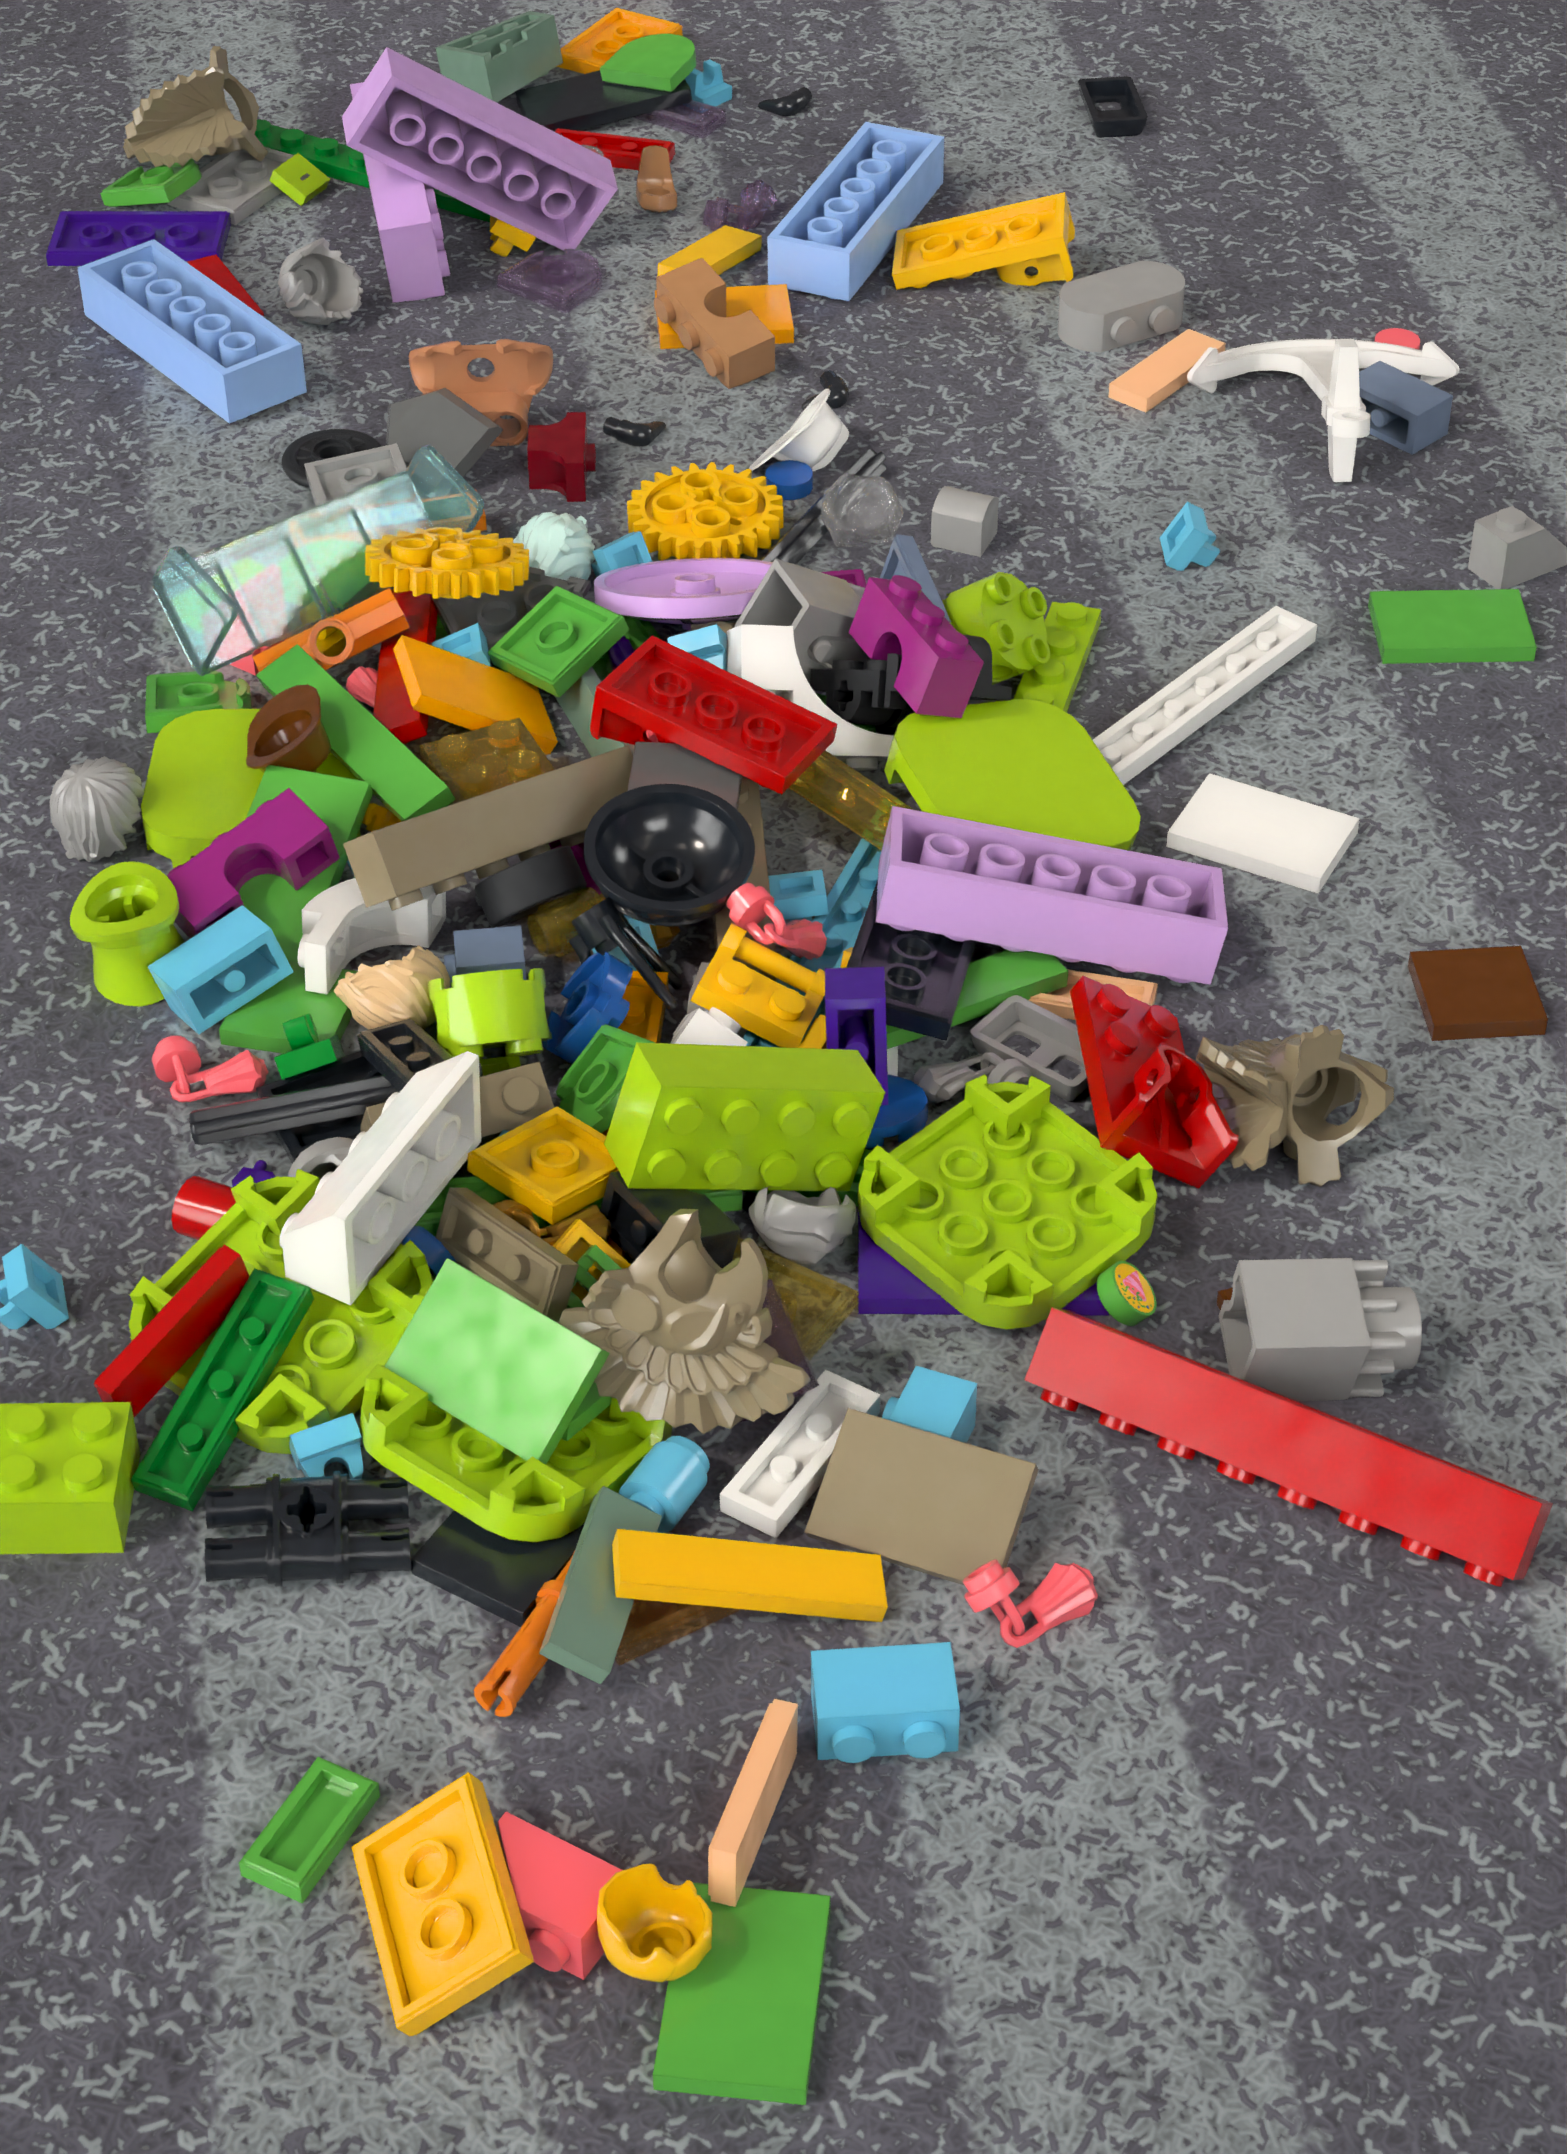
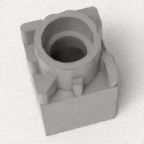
M776 558L734 625L735 627L741 624L793 626L796 654L809 684L811 669H832L833 660L864 662V670L867 668V660H875L870 659L848 633L865 588L848 583L844 579Z
M1352 1258L1239 1260L1233 1275L1231 1300H1224L1218 1315L1229 1374L1295 1401L1343 1400L1349 1397H1381L1384 1394L1381 1374L1394 1373V1370L1413 1369L1418 1362L1422 1341V1323L1416 1294L1411 1287H1383V1280L1388 1271L1387 1260H1353Z

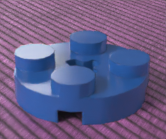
M597 952L584 961L560 993L568 999L561 1016L552 1010L549 1014L547 1023L552 1039L542 1041L543 1047L568 1063L573 1064L602 1025L607 1024L618 1028L629 1011L630 1002L622 997L632 977L633 969L605 952V956Z

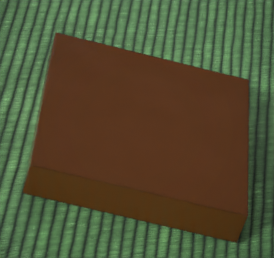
M1522 946L1410 952L1408 969L1432 1041L1545 1035L1548 1018Z

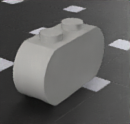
M1137 261L1066 282L1062 285L1059 292L1058 335L1064 343L1073 348L1088 352H1104L1177 330L1182 324L1185 278L1180 271L1167 264L1155 261Z

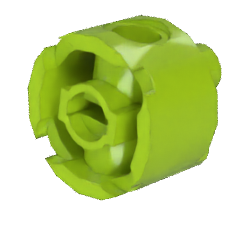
M997 572L947 594L948 598L942 600L951 620L950 624L963 635L982 637L989 643L992 651V685L1048 662L1050 648L1047 643V632L1044 622L1047 603L1044 595L1038 588H1027L1014 575Z
M522 969L452 976L451 988L448 989L444 988V979L438 978L428 981L429 999L432 1001L437 1021V1043L452 1057L469 1051L478 1055L479 1060L484 1057L483 1049L505 1047L506 1056L540 1054V1051H543L542 1041L552 1039L545 1013L544 992L546 980L544 969H530V972H528L529 980L523 979Z

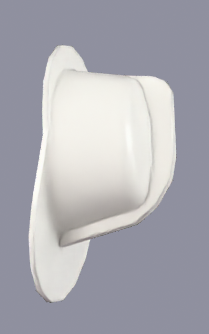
M825 389L814 398L791 428L760 455L749 469L755 470L772 457L779 461L794 460L803 462L810 466L812 471L827 466L849 437L847 427L826 403L831 390Z

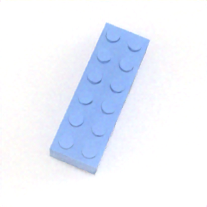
M865 122L767 237L768 285L787 284V289L791 291H801L826 296L830 299L850 301L895 244L897 230L908 228L943 184L944 136Z
M155 239L77 267L85 316L229 424L307 392L301 343Z

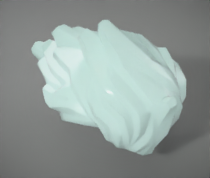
M552 512L535 515L526 525L521 526L518 535L513 540V543H523L524 549H529V567L545 570V576L568 581L570 576L588 580L591 574V564L595 560L592 551H594L595 545L592 543L593 539L587 533L585 526L587 520L583 516L575 519L568 513L557 515Z

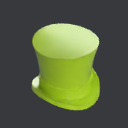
M134 861L121 862L99 872L82 889L70 915V926L76 938L91 943L94 984L97 990L105 998L126 1006H147L165 999L147 966L185 942L174 925L179 913L176 889L164 873L146 863Z

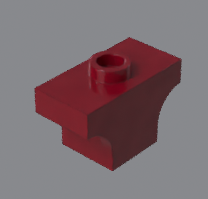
M567 412L563 420L550 425H529L527 445L529 488L549 489L560 492L566 497L567 502H586L587 472H596L595 443H588L586 412Z

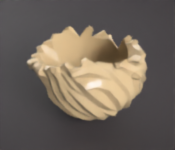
M418 945L410 950V954L403 956L402 960H388L385 964L374 965L373 967L361 963L357 973L346 972L345 978L338 981L339 984L334 989V992L351 1010L353 1019L368 1030L409 1018L425 1030L436 1021L434 1007L429 999L428 981L438 978L444 979V988L448 989L450 988V977L440 959L431 951L424 950Z

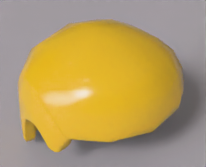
M642 1864L616 1872L600 1889L597 1908L598 1936L607 1959L622 1973L651 1982L675 1981L692 1972L711 1949L713 1913L702 1897L697 1895V1890L692 1881L686 1880L681 1885L670 1884L663 1880L655 1865Z

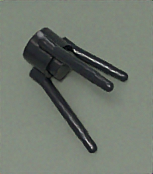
M609 897L571 921L578 935L570 939L569 943L577 953L581 965L591 956L590 951L594 948L604 956L605 952L609 953L616 947H619L665 1006L670 1010L677 1007V1001L651 966L657 972H668V983L674 989L682 987L681 979L629 924L624 914L616 909Z

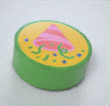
M1118 1261L1099 1274L1097 1278L1099 1298L1105 1309L1115 1320L1127 1326H1135L1155 1312L1157 1302L1153 1288L1144 1274L1133 1264L1126 1261Z

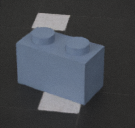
M1378 361L1359 372L1360 397L1366 406V412L1371 415V435L1413 455L1448 434L1453 395L1382 361Z

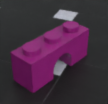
M901 575L892 576L891 579L869 577L848 633L870 659L887 661L888 654L902 655L901 667L894 683V688L916 714L962 718L984 661L968 644L969 640L967 637L958 632L944 617V611L934 605L921 591L922 587L918 582Z
M290 788L274 799L264 802L251 816L229 832L220 834L213 840L211 845L185 864L175 867L168 873L167 877L174 885L179 901V913L175 923L189 938L194 937L241 905L244 906L239 890L248 880L258 875L274 874L280 876L297 891L340 859L329 827Z

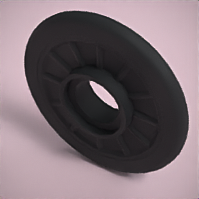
M327 429L316 431L298 438L286 448L282 456V468L292 481L310 488L305 472V463L382 447V445L370 435L355 430Z

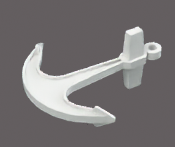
M1296 339L1251 344L1218 353L1216 348L1209 347L1188 372L1187 380L1205 392L1212 394L1216 391L1217 381L1248 372L1283 371L1299 375L1322 401L1321 415L1328 425L1330 476L1333 482H1351L1357 438L1367 437L1370 434L1371 415L1366 412V406L1360 397L1359 368H1367L1378 361H1382L1405 373L1421 375L1422 381L1433 386L1458 375L1459 366L1434 342H1427L1423 345L1422 350L1400 345L1354 339Z

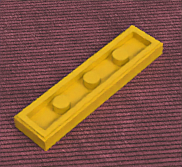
M617 1529L612 1543L615 1597L870 1622H882L888 1608L881 1555L626 1529Z

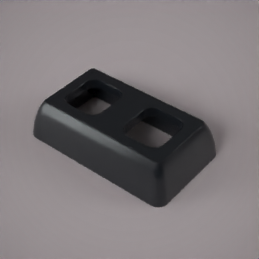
M1131 77L1089 78L1078 81L1081 98L1097 137L1137 136L1142 133L1148 116ZM1117 102L1120 104L1121 109L1101 111L1096 109L1095 104Z

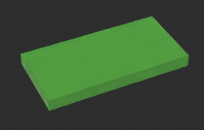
M268 765L246 818L255 813L261 804L274 799L290 788L329 827L340 857L339 860L297 891L285 879L274 874L255 876L248 880L239 890L245 908L272 929L287 960L298 962V948L303 936L302 909L315 896L339 883L348 860L343 843L356 839L373 796V790L370 782Z

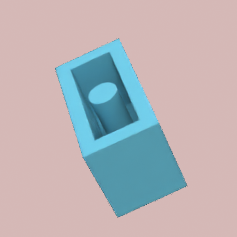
M243 905L147 966L170 1009L197 1034H201L293 973L272 929Z
M951 1642L811 1651V1700L817 1760L838 1759L846 1763H858L876 1756L908 1754L915 1758H931L941 1752L958 1751L960 1706Z

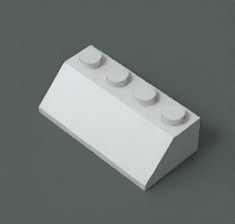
M467 1051L415 1073L400 1093L394 1092L387 1099L381 1116L367 1132L362 1131L356 1136L347 1157L334 1172H327L322 1177L316 1188L315 1195L302 1211L292 1214L285 1222L279 1242L281 1248H283L286 1278L348 1305H352L368 1285L367 1283L375 1276L468 1159V1153L476 1149L481 1143L478 1055Z

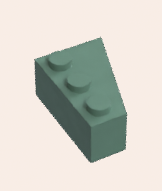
M528 11L435 47L441 75L496 103L538 77L547 75L550 70L563 63L554 15Z

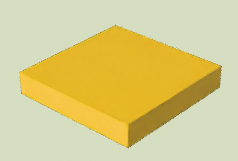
M558 1106L468 1153L467 1171L512 1200L528 1207L531 1212L551 1225L604 1197L610 1173L619 1170L604 1145L606 1136Z

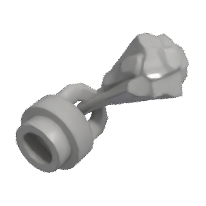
M985 1052L984 1054L974 1055L958 1062L920 1067L914 1074L913 1082L923 1088L928 1098V1104L932 1105L933 1103L936 1104L949 1100L965 1088V1083L984 1074L987 1076L988 1084L1013 1082L1028 1085L1032 1072L1017 1059L1003 1060L993 1052ZM981 1062V1070L974 1072L969 1068V1066Z

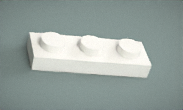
M825 1369L720 1493V1511L777 1538L821 1485L847 1409L850 1408L878 1416L880 1413L881 1395Z

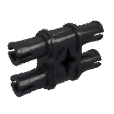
M333 1471V1476L280 1479V1474H273V1477L266 1478L265 1484L206 1486L207 1529L245 1525L268 1526L266 1536L230 1539L205 1538L206 1582L243 1578H268V1584L282 1587L283 1581L336 1579L338 1584L344 1583V1580H350L351 1573L411 1571L409 1527L381 1531H349L348 1529L349 1521L379 1518L409 1519L408 1483L402 1477L347 1479V1474ZM312 1523L310 1525V1532L305 1533L306 1524Z

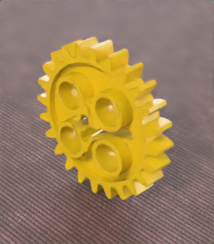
M710 462L706 469H699L695 463H690L689 471L684 472L678 467L673 466L671 467L670 476L656 472L654 473L655 482L642 480L641 490H632V500L627 501L628 533L641 531L649 553L658 551L659 561L666 560L671 556L676 557V559H740V555L745 554L756 558L758 557V548L770 549L771 539H779L780 529L784 528L782 495H777V486H766L765 476L752 479V470L750 469L734 473V465L732 464L723 470H717L714 462Z
M433 527L426 530L415 528L414 533L398 530L397 536L383 534L382 539H372L371 545H366L365 576H369L370 582H379V587L381 588L394 587V592L396 593L413 591V596L416 597L425 593L432 594L434 599L440 597L460 599L469 595L480 598L481 593L496 596L499 595V590L514 591V586H523L524 580H529V549H524L523 543H513V538L499 539L498 533L482 535L481 530L462 532V529L458 527Z

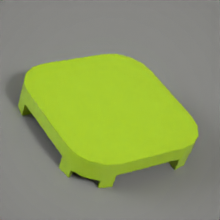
M1034 699L986 702L967 705L962 718L913 713L903 719L897 726L884 772L889 784L904 782L922 812L1127 851L1131 850L1139 831L1141 818L1134 800L1084 727L1072 715L1057 706Z
M209 709L193 711L175 718L159 732L154 743L141 803L147 850L153 849L155 853L171 859L173 868L188 862L211 845L213 840L220 834L229 832L246 819L264 775L259 768H248L246 764L249 727L260 709ZM331 753L323 764L316 769V773L358 780ZM360 829L356 838L361 836Z
M985 1074L965 1083L964 1100L889 1153L877 1145L864 1159V1170L858 1187V1212L862 1228L879 1247L963 1315L981 1325L1006 1330L1031 1327L1047 1319L1051 1308L1062 1309L1095 1284L1100 1273L1116 1262L1125 1261L1136 1253L1151 1236L1157 1204V1192L1152 1179L1153 1167L1140 1152L1127 1161L1114 1150H1106L1100 1147L1097 1137L1050 1102L1051 1085L1033 1076H1030L1028 1085L1013 1082L988 1084Z
M297 1169L295 1177L277 1176L254 1183L250 1175L234 1186L231 1191L236 1203L155 1284L143 1276L131 1292L130 1298L133 1302L129 1320L131 1341L224 1244L241 1255L249 1276L255 1268L293 1281L285 1277L283 1248H281L279 1242L280 1234L287 1219L294 1213H300L315 1195L316 1188L320 1182L319 1177ZM411 1240L405 1245L399 1244L375 1276L367 1283L368 1285L352 1305H348L311 1288L314 1300L263 1390L235 1419L239 1428L236 1437L239 1440L266 1453L291 1454L289 1447L291 1434L350 1413L355 1414L361 1408L365 1377L377 1363L382 1366L386 1365L433 1283L425 1254ZM220 1326L165 1384L167 1388L178 1396L182 1393Z
M377 1363L365 1377L359 1430L366 1451L382 1466L477 1525L509 1540L541 1542L561 1538L579 1528L585 1522L593 1498L602 1486L619 1494L622 1485L656 1443L666 1441L671 1437L673 1426L665 1420L646 1421L639 1412H621L617 1398L612 1397L611 1405L568 1441L561 1438L547 1464L533 1456L526 1461L428 1401L429 1394Z

